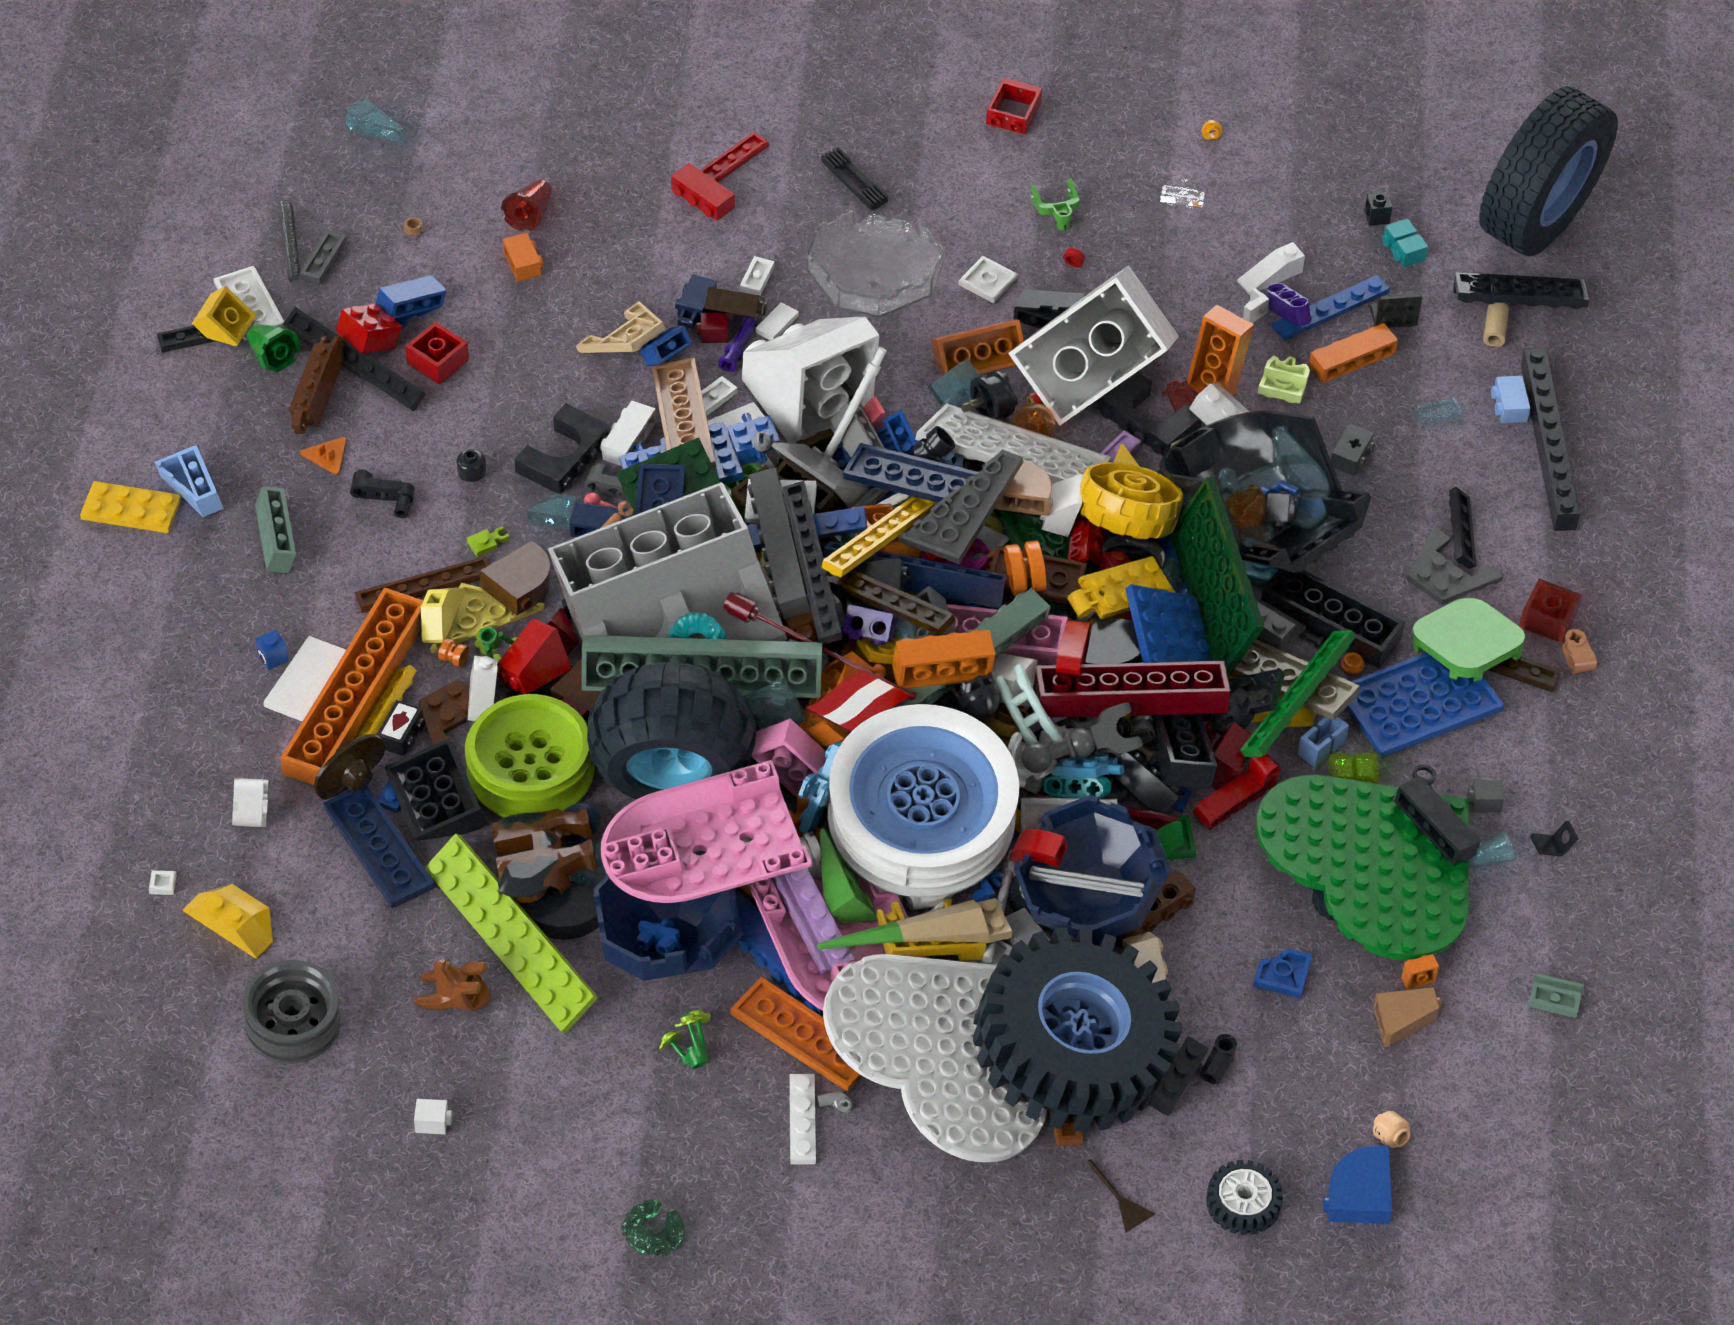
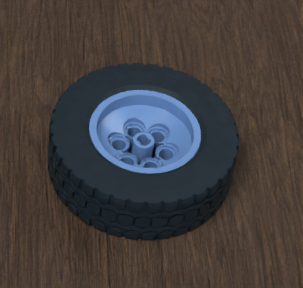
M1563 86L1548 95L1523 122L1498 161L1482 199L1483 202L1481 203L1479 213L1480 227L1487 234L1522 255L1535 256L1545 250L1569 226V223L1575 218L1597 184L1616 140V132L1618 131L1616 113L1602 103L1570 86Z

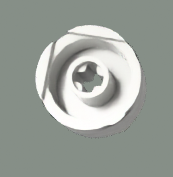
M234 778L232 826L266 827L268 780Z

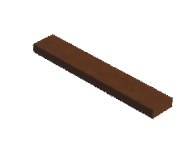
M484 556L355 592V597L361 612L364 613L371 610L384 588L418 598L425 596L428 590L454 588L460 586L461 583L469 584L480 581V570L490 564L487 557Z

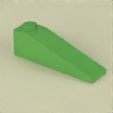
M824 828L821 829L820 849L823 897L832 917H836L843 924L877 920V913L869 896L866 893L863 894L857 885L860 883L858 877L854 875L853 871L847 866L848 864L841 857L834 845L831 834Z

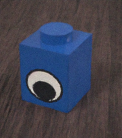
M276 629L255 638L257 654L268 670L289 661L287 644Z

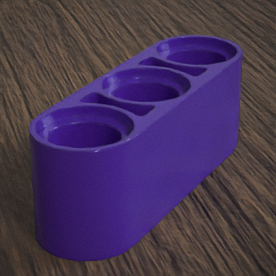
M1281 283L1272 284L1267 287L1271 311L1295 326H1304L1311 322L1307 298Z

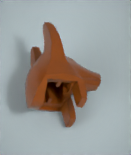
M446 959L437 960L433 965L434 970L428 971L421 976L422 981L436 983L437 993L414 999L416 1005L430 1010L456 1008L475 1011L481 1009L491 999V993L480 974L485 973L487 965L485 962H468L464 966L457 968Z

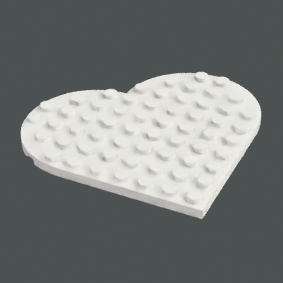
M891 954L866 956L860 961L848 964L837 974L831 983L823 1007V1018L827 1035L840 1057L865 1078L887 1087L901 1089L905 1108L915 1126L929 1141L943 1151L961 1159L975 1162H998L1014 1157L1024 1151L1040 1132L1047 1110L1042 1108L1035 1121L1025 1115L1030 1101L1025 1097L1014 1107L1008 1104L1004 1098L1010 1085L1009 1082L996 1089L990 1085L988 1078L993 1066L980 1067L977 1057L981 1047L974 1046L973 1034L977 1025L973 1024L974 1016L990 976L997 965Z

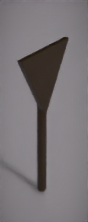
M1091 1159L1087 1161L1119 1201L1125 1233L1155 1215V1213L1120 1196Z

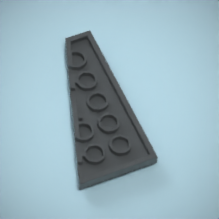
M1001 450L983 465V469L975 476L971 475L965 480L966 483L961 488L954 489L931 508V512L922 520L918 519L906 533L902 532L898 536L899 542L960 564L1024 463L1023 457Z

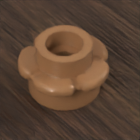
M411 217L405 221V229L403 231L406 235L419 236L424 231V225L419 218Z

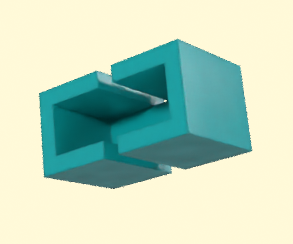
M1408 218L1385 225L1384 235L1382 236L1384 246L1389 247L1395 261H1399L1403 268L1426 261L1428 246L1419 234L1415 235L1417 231Z

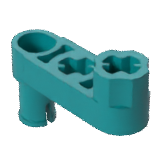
M1051 776L1044 781L1043 785L1047 794L1057 797L1083 798L1092 795L1100 799L1109 795L1111 791V783L1104 776L1098 778ZM1079 781L1077 784H1081V789L1075 792L1076 788L1073 789L1072 784ZM1095 785H1096V787L1099 786V788H1100V791H1099V792H1098L1099 789L1095 790Z

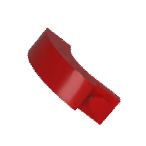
M1027 829L1019 834L1009 859L1017 863L1022 861L1025 854H1029L1033 861L1059 868L1068 845L1065 837L1044 830Z

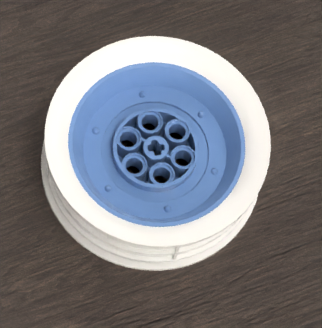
M915 704L895 707L880 712L857 726L845 738L834 757L829 778L828 824L830 834L836 849L848 866L860 877L878 888L903 896L925 898L945 896L965 890L988 876L1002 861L1011 844L1015 828V811L1019 797V779L1014 760L1003 741L989 727L961 711L944 706Z

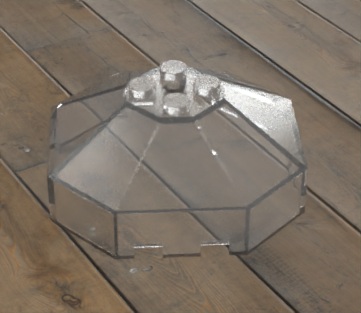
M847 210L837 214V219L828 223L825 219L818 222L807 250V272L837 310L881 318L933 296L943 267L944 248L940 243L936 244L932 239L933 234L923 224L920 225L919 236L915 229L910 226L911 224L907 223V220L903 221L892 218V221L889 222L886 221V217L873 214L868 215L866 220L854 224V210ZM873 282H877V285L879 286H875V288H872L871 284Z

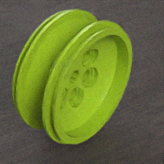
M538 694L512 696L488 707L471 726L465 742L467 777L477 800L484 807L503 818L515 814L544 812L556 808L563 811L571 805L578 804L589 791L595 773V764L592 762L587 742L588 724L583 717L567 703L553 697Z

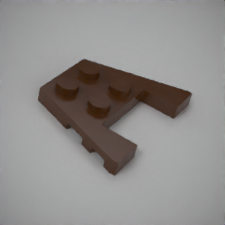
M459 679L418 700L419 707L423 711V719H425V725L432 745L448 739L446 733L470 721L468 720L470 686Z

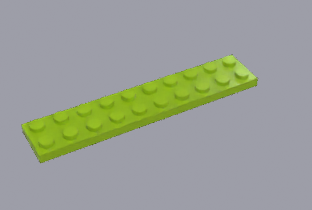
M455 833L427 864L425 870L557 1028L563 1033L568 1032L599 997L514 897L500 893L496 876L462 836Z

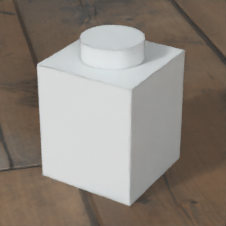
M417 1099L414 1116L415 1133L446 1134L447 1125L451 1126L452 1110H448L447 1100Z

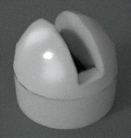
M767 432L756 433L753 438L754 448L762 452L770 449L772 445L770 435Z

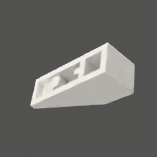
M1292 242L1275 249L1237 279V282L1250 295L1253 288L1260 291L1272 284L1302 273L1305 255Z
M474 656L470 676L468 720L476 721L482 712L494 704L498 659L488 656Z

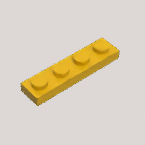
M408 665L396 670L356 739L367 734L378 733L396 700L402 701L403 693L413 683L412 678L417 671L413 666Z

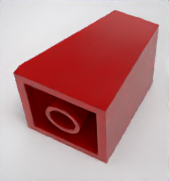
M535 618L528 623L497 663L500 682L504 686L506 685L523 694L531 693L572 669L557 628Z

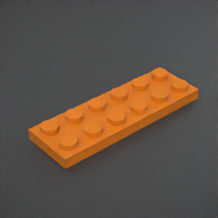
M760 977L730 1009L732 1016L846 1092L862 1077L861 1074L852 1069L840 1057L833 1047L826 1032L824 1018L763 977Z

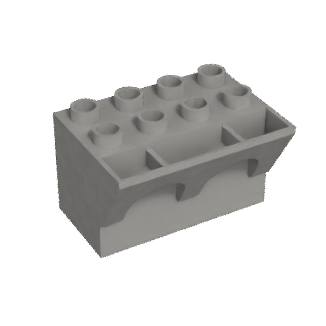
M723 482L548 548L581 643H583L584 635L667 638L670 627L674 626L679 617H683L690 612H701L702 614L706 613L708 616H713L716 622L724 629L726 640L783 641L787 639L785 632L758 618L755 621L751 620L749 623H745L728 614L727 610L723 608L729 593L739 592L758 602L759 614L782 625L758 562L748 528ZM694 633L689 637L693 639H706L701 633Z

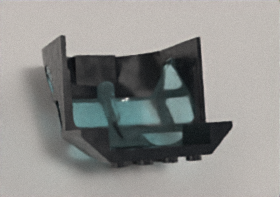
M1270 410L1233 415L1208 424L1187 435L1173 445L1160 462V469L1163 474L1182 490L1183 501L1187 505L1206 477H1214L1220 489V495L1226 507V513L1232 525L1233 534L1238 543L1242 560L1292 572L1293 574L1303 571L1306 565L1319 560L1325 552L1337 548L1340 542L1353 537L1355 532L1363 526L1371 500V495L1368 492L1341 488L1315 417ZM1281 480L1301 489V494L1298 496L1301 498V504L1294 523H1286V527L1272 526L1273 522L1266 521V510L1257 506L1255 498L1257 491L1263 486L1272 488ZM1282 490V491L1279 492L1278 494H1289V493H1287V492H1285V491Z

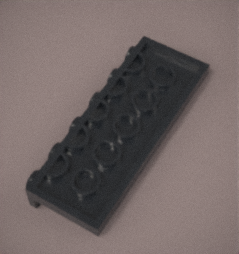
M1455 272L1453 292L1457 293L1458 300L1465 303L1479 301L1486 304H1494L1495 302L1507 305L1526 304L1532 307L1548 305L1552 308L1569 306L1573 309L1588 308L1589 297L1584 279Z

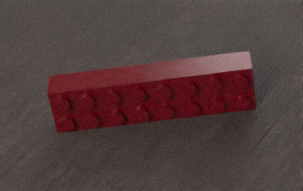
M1224 661L1083 664L1080 676L1056 673V665L1036 666V696L1050 718L1098 717L1103 710L1123 703H1129L1131 707V712L1124 716L1228 713L1230 688Z

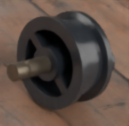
M993 370L986 377L978 376L972 379L970 384L972 400L961 404V409L964 413L976 409L979 414L998 420L1000 416L1009 417L1013 415L1015 406L1018 405V399L1012 390L1007 374Z

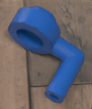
M1281 480L1272 488L1263 486L1259 489L1255 496L1256 504L1266 510L1268 493L1278 494L1283 490L1298 497L1301 494V489Z

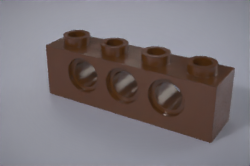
M1178 869L1171 872L1150 909L1152 911H1149L1142 926L1117 936L1115 944L1122 948L1124 947L1123 939L1145 932H1152L1160 922L1171 920L1180 909L1189 908L1194 903L1196 887Z

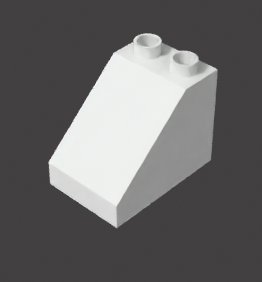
M1128 265L1008 354L1057 423L1061 425L1166 352L1179 336Z
M866 317L819 319L805 326L800 323L792 325L782 336L768 342L758 340L747 347L743 352L742 381L768 416H771L773 423L788 443H796L829 428L835 433L831 419L846 402H851L852 399H849V396H854L866 373L865 368L868 362L873 360L878 350L879 334ZM875 376L859 404L862 408L871 398H874Z

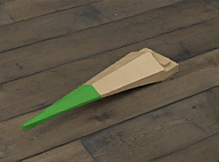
M996 898L980 902L970 900L817 944V949L917 941L991 943L1012 938V930Z

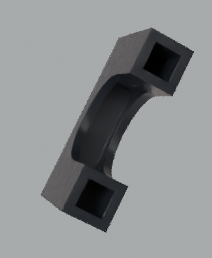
M1136 372L1101 398L1100 413L1104 418L1118 424L1119 428L1123 431H1128L1147 444L1156 454L1164 456L1170 449L1171 443L1200 429L1202 420L1187 405H1184L1170 418L1163 421H1149L1140 417L1134 409L1151 395L1152 381Z
M567 403L553 417L554 431L574 440L579 445V448L570 455L553 457L527 445L515 458V472L559 495L565 489L567 490L571 487L577 475L583 474L586 465L590 461H594L597 458L602 440L606 439L610 434L609 424Z

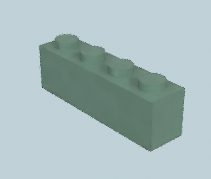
M262 486L255 503L266 571L289 573L296 556L285 491L283 488Z

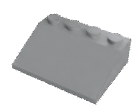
M777 442L771 445L783 460L785 458L789 459L835 492L848 509L871 489L870 485L843 479L844 470L839 468L840 465L831 457L828 460L823 457L824 453L815 446L811 449L805 444Z

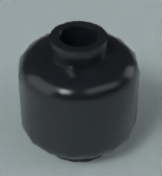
M467 449L457 456V472L462 480L475 482L484 477L486 474V459L481 451Z

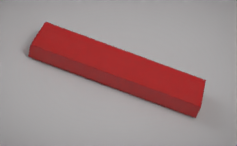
M753 132L700 169V171L716 182H719L769 146V142L756 132Z

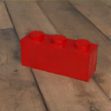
M686 164L671 175V190L673 193L686 199L691 206H696L702 210L707 217H712L718 221L735 208V194L692 164Z

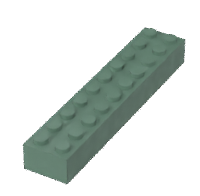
M583 636L582 690L602 691L614 678L643 665L677 662L703 667L720 675L735 685L743 696L821 697L822 643Z

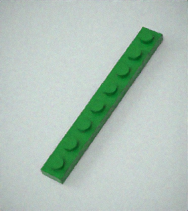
M1352 630L1333 631L1277 702L1276 709L1270 711L1240 749L1244 757H1262L1267 753L1272 743L1279 738L1283 729L1291 722V719L1303 707L1308 697L1314 693L1319 683L1326 678V674L1337 664L1338 659L1349 648V645L1355 639Z

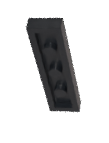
M1454 487L1449 490L1450 520L1455 550L1454 558L1459 564L1471 569L1476 566L1470 497L1458 487Z

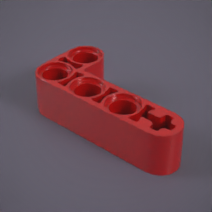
M1066 621L1057 655L1056 673L1080 676L1089 646L1090 622Z
M1267 753L1262 757H1253L1249 762L1246 772L1200 801L1194 807L1193 814L1208 830L1213 829L1231 817V813H1237L1246 807L1248 802H1254L1266 794V790L1270 791L1277 783L1281 767Z

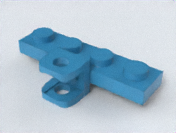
M843 741L833 743L827 748L825 753L827 759L824 766L819 769L817 775L814 773L808 775L802 783L798 796L803 799L808 798L810 801L799 820L801 822L799 830L804 833L816 831L830 796L829 778L831 766Z

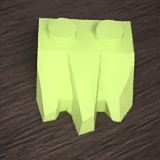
M1272 356L1264 368V374L1258 387V394L1268 398H1278L1289 403L1300 404L1310 374L1307 364L1295 365L1296 359L1291 356L1285 361H1280L1278 357Z

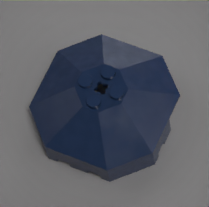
M1092 795L1045 812L1040 820L1042 824L1039 830L1064 836L1068 848L1059 868L1033 861L1029 854H1025L1022 861H1018L1014 868L1034 922L1054 930L1056 928H1067L1069 935L1073 937L1077 936L1080 928L1092 930V944L1095 945L1101 943L1105 934L1117 937L1140 928L1171 871L1156 829L1131 821L1126 807L1115 803L1109 805L1100 802L1098 797ZM1031 866L1142 882L1146 885L1142 891V897L1105 891L1099 894L1098 891L1094 892L1092 889L1034 881L1029 878V871Z
M698 851L695 854L700 856L705 854V852ZM607 874L593 889L605 961L643 981L713 969L743 936L734 888L688 901L660 903L643 900L626 893ZM665 918L673 920L674 928H677L680 932L679 941L683 945L681 951H672L662 956L656 951V946L652 945L647 951L638 948L636 938L640 933L638 924L641 920L654 924H661Z

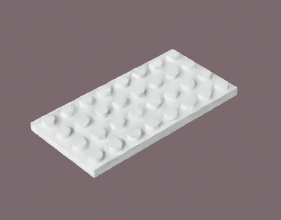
M947 403L917 431L915 439L920 441L922 438H926V434L935 426H940L954 440L955 448L952 450L954 453L964 455L969 460L983 461L986 464L1001 450H1005L1022 456L1024 461L1031 462L1042 468L1050 477L1051 485L1080 474L1084 475L1086 469L1091 465L1111 461L1110 456L971 411L964 413L961 408Z

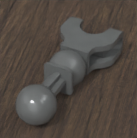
M1123 703L1103 710L1098 716L1095 725L1072 730L1069 735L1062 736V742L1050 746L1038 742L1027 745L1021 756L1024 767L1030 772L1040 773L1050 766L1052 760L1068 755L1070 759L1074 757L1082 758L1091 755L1094 750L1106 749L1110 753L1119 755L1143 746L1140 737L1124 738L1117 732L1116 724L1119 718L1131 712L1130 704Z

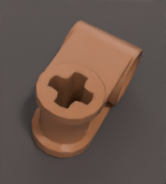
M1578 629L1569 630L1565 636L1566 642L1562 646V652L1567 660L1568 667L1573 670L1571 673L1578 674L1596 670V657L1590 648L1586 635Z

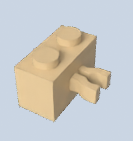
M1146 932L1122 940L1124 951L1128 945L1133 946L1139 951L1134 962L1137 968L1149 960L1157 966L1158 969L1152 983L1166 979L1168 969L1165 961L1162 960L1163 944L1159 937L1151 932Z

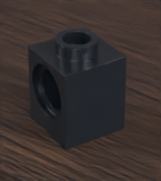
M1388 192L1367 194L1364 212L1369 226L1390 224L1392 204Z

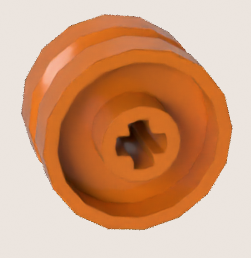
M1038 540L1026 542L1023 547V554L1018 544L1006 545L1004 547L1005 564L1012 595L1017 596L1021 592L1025 593L1027 591V580L1030 589L1032 588L1035 592L1045 591L1046 570Z

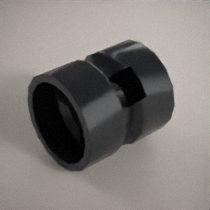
M935 426L926 434V438H922L913 446V452L916 457L940 462L942 456L948 455L955 448V442L947 431L940 426Z

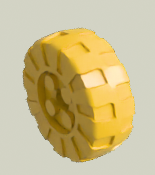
M1101 462L1091 465L1086 469L1080 484L1082 505L1079 509L1080 514L1088 518L1092 524L1106 528L1109 532L1118 535H1129L1138 539L1163 538L1173 532L1181 514L1182 490L1166 476L1144 467L1121 462Z

